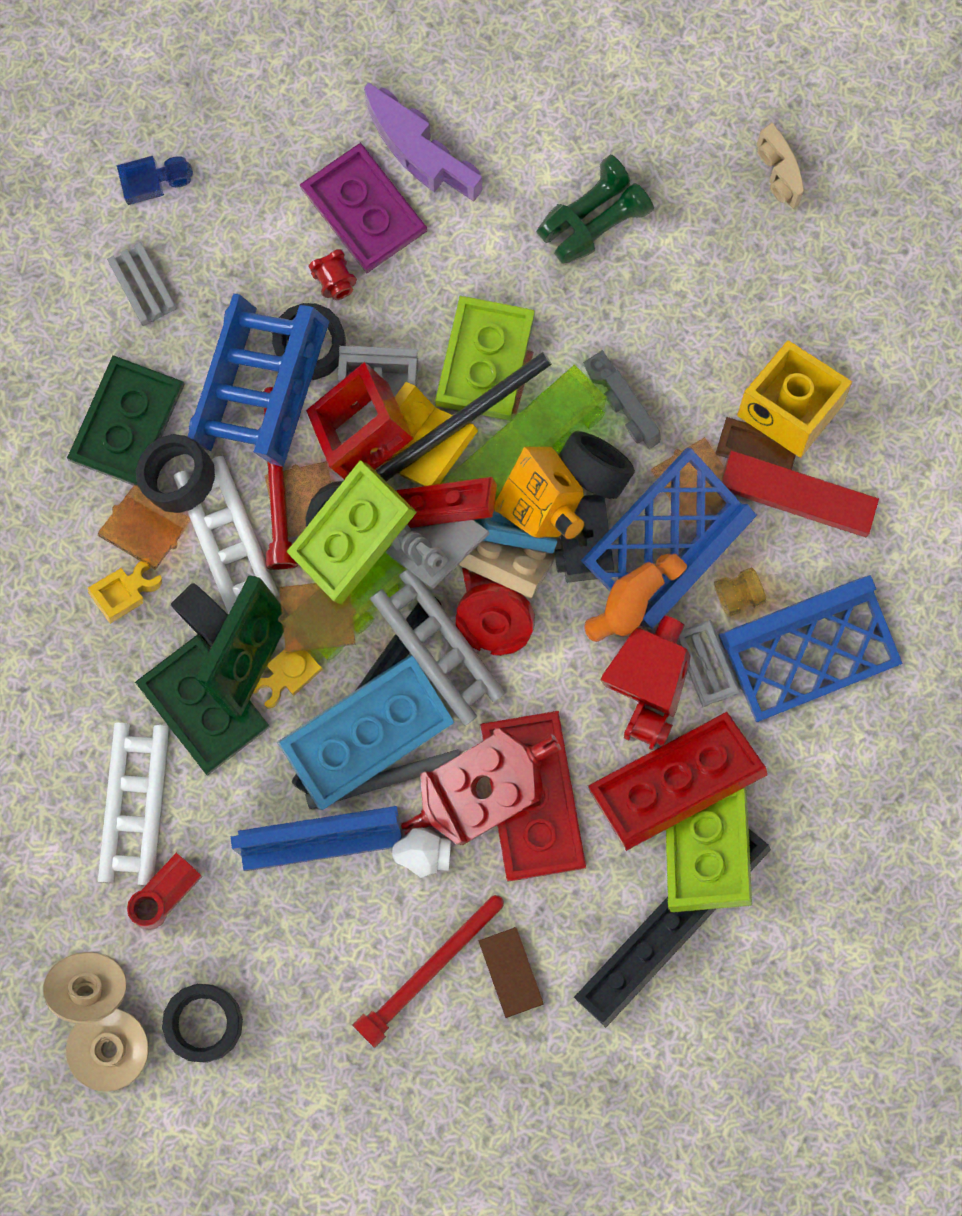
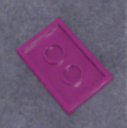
M361 142L300 184L301 190L366 274L427 232V226Z

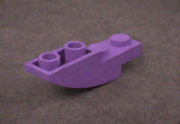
M368 83L364 91L372 121L389 150L403 167L434 193L444 181L474 202L483 190L480 171L470 162L465 160L460 162L452 157L449 150L439 141H429L431 138L430 123H428L429 121L423 113L415 108L409 110L398 103L396 96L386 88L381 87L378 89Z

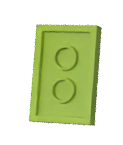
M460 295L436 394L435 406L460 411L522 367L525 361L535 310ZM518 389L482 415L511 421Z
M360 460L287 550V553L334 602L342 604L417 512L368 463Z
M746 788L666 829L668 908L671 912L752 906Z

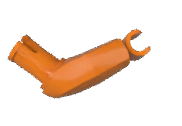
M663 554L656 560L655 565L647 562L616 580L610 591L605 612L596 617H591L585 622L584 628L588 638L594 642H599L613 634L624 637L632 633L644 618L648 600L665 583L662 575L664 574L671 581L675 580L686 570L687 564L677 554Z

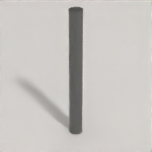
M456 749L379 772L337 801L421 777V773L425 771L432 772L459 756V750ZM305 794L309 810L317 808L310 794Z

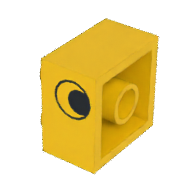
M787 340L744 391L737 416L801 458L843 407L852 381Z

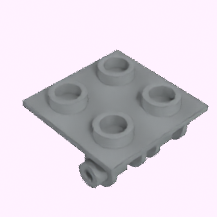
M474 520L410 528L406 525L391 543L392 546L386 553L434 589L490 533Z

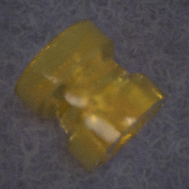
M752 567L740 571L738 577L733 579L724 577L714 581L716 594L727 617L741 613L742 608L746 606L755 608L766 603L763 586Z

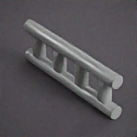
M406 569L399 574V577L405 583L402 589L390 598L381 589L372 595L370 600L464 726H466L477 717L470 707L485 693L492 702H495L505 694V691L425 583ZM416 598L429 618L413 630L399 610ZM440 630L453 649L439 661H436L423 642ZM463 661L477 681L460 694L447 674Z

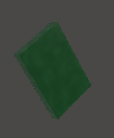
M112 355L67 456L68 461L139 488L136 480V468L139 458L148 445L162 437L185 385L184 382Z
M249 575L196 676V680L228 715L237 718L242 716L291 619V616L263 580Z
M197 634L135 683L208 776L269 729L270 726L250 700L240 718L228 715L196 680V676L210 651L209 647Z

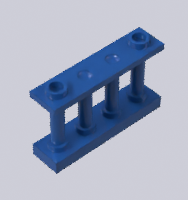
M233 293L230 305L224 313V324L195 414L189 422L187 437L208 451H212L216 437L255 445L253 451L255 454L270 464L284 467L330 321L314 307L299 305L297 315L293 320L256 314L257 308L240 294ZM256 329L289 335L285 353L282 356L244 350L250 330ZM239 365L278 372L273 390L267 393L233 386ZM232 401L267 408L262 426L259 429H253L221 422L227 402Z

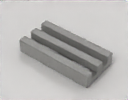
M139 242L134 245V249L130 251L125 249L120 252V256L115 258L113 255L107 261L142 326H145L176 310V307L142 243ZM138 256H140L165 303L160 308L133 261ZM124 263L127 264L152 311L147 315L142 310L119 267Z
M711 619L682 630L677 644L686 648L691 655L688 673L702 707L739 694V687ZM705 631L727 683V689L721 690L699 636L700 632ZM691 636L713 690L711 695L707 694L685 638Z

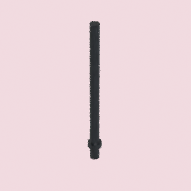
M544 352L540 353L375 471L387 482L551 366L552 363Z

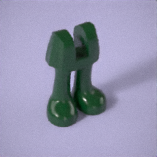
M611 154L600 163V180L596 185L568 206L557 204L536 230L537 235L545 243H549L569 227L573 228L575 233L564 240L554 252L562 264L573 262L594 252V241L620 222L631 217L643 218L654 210V205L645 190L637 183H633L630 186V177L625 167ZM623 192L613 205L586 225L582 222V219L593 210Z

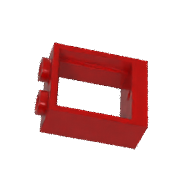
M365 362L306 410L329 467L344 480L360 460L368 463L376 470L414 439L388 382ZM372 401L378 415L341 444L336 429ZM378 448L377 451L371 452L372 449Z

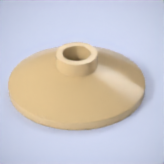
M93 952L77 953L63 958L50 969L43 984L44 999L48 1008L57 1017L72 1023H92L109 1016L120 1006L126 993V978L121 967L113 959ZM86 992L91 993L89 996H80Z
M116 1009L109 1016L96 1022L76 1023L68 1036L66 1044V1059L74 1077L84 1086L102 1092L119 1090L131 1084L143 1071L149 1053L148 1038L143 1026L134 1016L120 1009ZM109 1041L115 1043L117 1047L116 1054L111 1058L106 1057L102 1051L104 1044Z

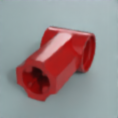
M176 852L141 891L131 896L127 905L128 916L132 922L142 929L152 930L158 928L164 923L167 915L203 876ZM145 900H154L158 905L157 914L150 920H141L137 914L139 905Z

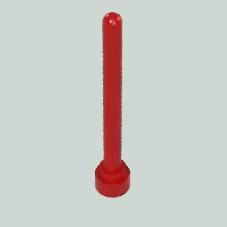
M267 387L263 392L270 393L274 387ZM267 462L273 542L269 544V550L266 551V566L270 570L293 569L298 566V563L287 553V550L292 546V542L288 541L283 466Z
M499 895L491 896L376 1013L371 1011L367 1016L363 1013L352 1024L374 1048L386 1038L384 1033L389 1029L387 1024L503 908L504 900Z

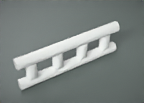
M218 456L212 459L215 469V480L212 489L220 487L227 507L205 515L200 503L187 512L229 614L245 582L234 586L226 565L244 557H248L255 576L263 580L274 596L279 598L280 594L270 570L267 569L265 557L224 456ZM187 470L180 471L173 476L178 489L183 487L190 479ZM234 522L241 542L219 550L212 530Z
M114 723L98 882L114 883L115 871L139 873L138 885L146 886L155 876L169 727L154 725L152 738L129 736L130 724ZM127 752L151 753L148 777L125 776ZM123 791L147 793L144 817L121 815ZM119 831L143 833L140 857L116 855Z

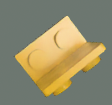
M408 382L404 383L396 394L395 399L414 439L384 462L382 466L453 416L436 408L415 385ZM472 423L467 424L402 470L398 475L420 486L440 484L474 438L478 429ZM378 448L372 449L371 452L377 451Z

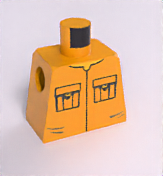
M524 447L495 501L494 510L533 537H559L562 534L565 538L572 539L584 527L583 520L574 513L584 496L583 488L552 447Z

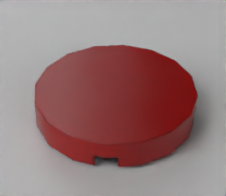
M486 583L476 585L463 595L457 607L455 625L472 648L478 651L482 648L491 651V655L502 656L515 653L526 646L534 630L535 613L530 601L523 594L501 584Z

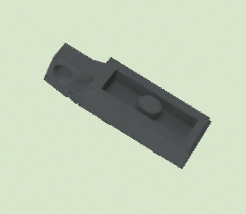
M599 351V353L583 362L591 382L607 387L608 391L604 393V396L616 413L622 409L629 419L625 427L637 444L644 441L648 449L660 443V430L604 351Z

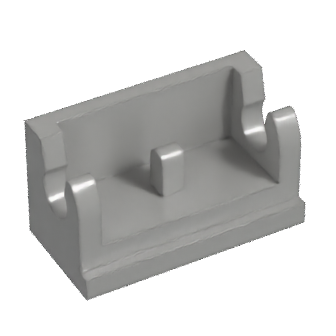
M362 346L339 347L338 383L365 362L388 382L394 397L405 382L417 387V349Z

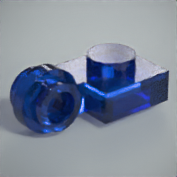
M149 156L117 165L124 200L128 205L164 196L162 181L168 182L169 186L174 188L188 185L191 182L190 177L193 175L191 164L186 161V158L176 156L167 159L164 162L165 167L158 168L154 157Z

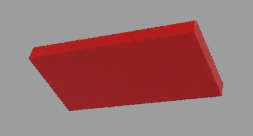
M559 711L480 724L483 741L494 735L493 730L500 728L515 736L527 747L536 745L551 734L557 739L558 742L556 744L558 743L561 747V750L540 760L542 763L539 766L542 782L541 800L497 825L507 882L586 869ZM489 778L491 791L493 792L494 785L492 780Z
M725 712L670 741L663 747L661 746L588 785V788L627 851L767 776L768 773L766 766L729 713Z

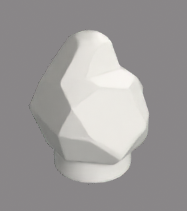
M413 828L404 838L393 845L392 857L397 865L408 868L420 878L436 874L438 870L449 871L451 840L449 838H440L439 833L427 828Z

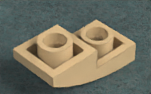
M770 123L760 131L756 145L758 147L757 152L766 165L770 167L772 165L775 166L769 180L771 192L781 203L787 202L794 209L799 205L804 192L802 177L788 143L776 126Z

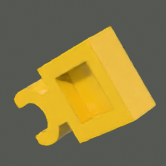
M149 559L138 562L134 567L133 573L129 576L126 575L122 568H119L88 587L89 595L110 624L143 604V597L140 594L142 591L154 592L162 585V577L160 575L151 580H146L142 577V574L151 568Z
M295 639L267 664V668L273 675L269 678H260L253 693L256 694L264 687L270 688L272 696L264 705L267 709H271L279 703L281 692L285 688L294 696L323 669Z

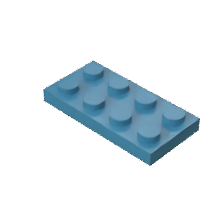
M409 655L277 741V744L319 810H324L455 722L418 662L412 655Z

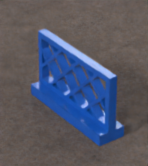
M686 448L586 554L581 562L611 591L615 584L611 577H618L620 579L630 573L626 572L627 549H644V564L647 562L653 563L654 548H670V554H677L687 564L686 570L672 581L664 574L662 575L665 583L648 600L644 618L639 625L653 629L753 521L757 514L748 504H741L692 448ZM690 462L697 470V487L680 488V470ZM671 481V488H664ZM706 481L710 484L711 487H705ZM660 492H671L670 516H653V499ZM680 492H697L696 515H679ZM705 492H717L726 502L725 506L716 515H705ZM645 509V516H638ZM653 520H671L670 543L653 544ZM679 520H696V537L690 543H679ZM705 520H711V521L705 526ZM633 521H645L644 544H627V527ZM618 538V544H612ZM679 548H685V549L679 554ZM606 549H618V572H605L596 562Z
M871 575L858 578L718 634L724 649L728 652L756 722L903 664L875 596L874 590L877 589ZM867 602L872 614L867 630L848 623L853 607ZM845 610L842 619L832 616ZM824 618L839 624L831 645L811 637L817 621ZM809 625L805 634L797 631V629ZM845 627L864 635L856 656L837 648ZM875 627H877L880 636L873 634ZM790 633L803 639L795 659L775 651L780 637L784 634ZM870 638L884 644L890 660L875 665L862 659ZM772 640V643L769 648L760 645L761 643ZM808 642L828 650L820 671L800 662ZM753 647L767 653L758 674L744 668L739 652ZM834 653L854 661L848 677L837 679L826 674ZM772 656L792 664L784 685L764 677ZM860 664L868 667V669L856 673ZM798 667L817 675L811 692L802 694L790 688ZM748 676L756 679L753 688ZM823 679L833 682L820 688ZM761 682L781 690L776 705L761 711L756 698ZM787 693L796 696V698L784 702Z
M397 806L239 830L238 835L230 836L232 849L242 858L243 871H252L391 849L396 842L402 839L398 808Z

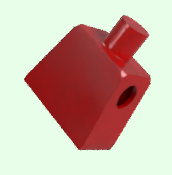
M664 615L655 634L641 628H636L600 679L605 687L637 702L642 700L646 706L664 714L667 713L674 718L691 659L688 650L676 644L685 625L670 616Z

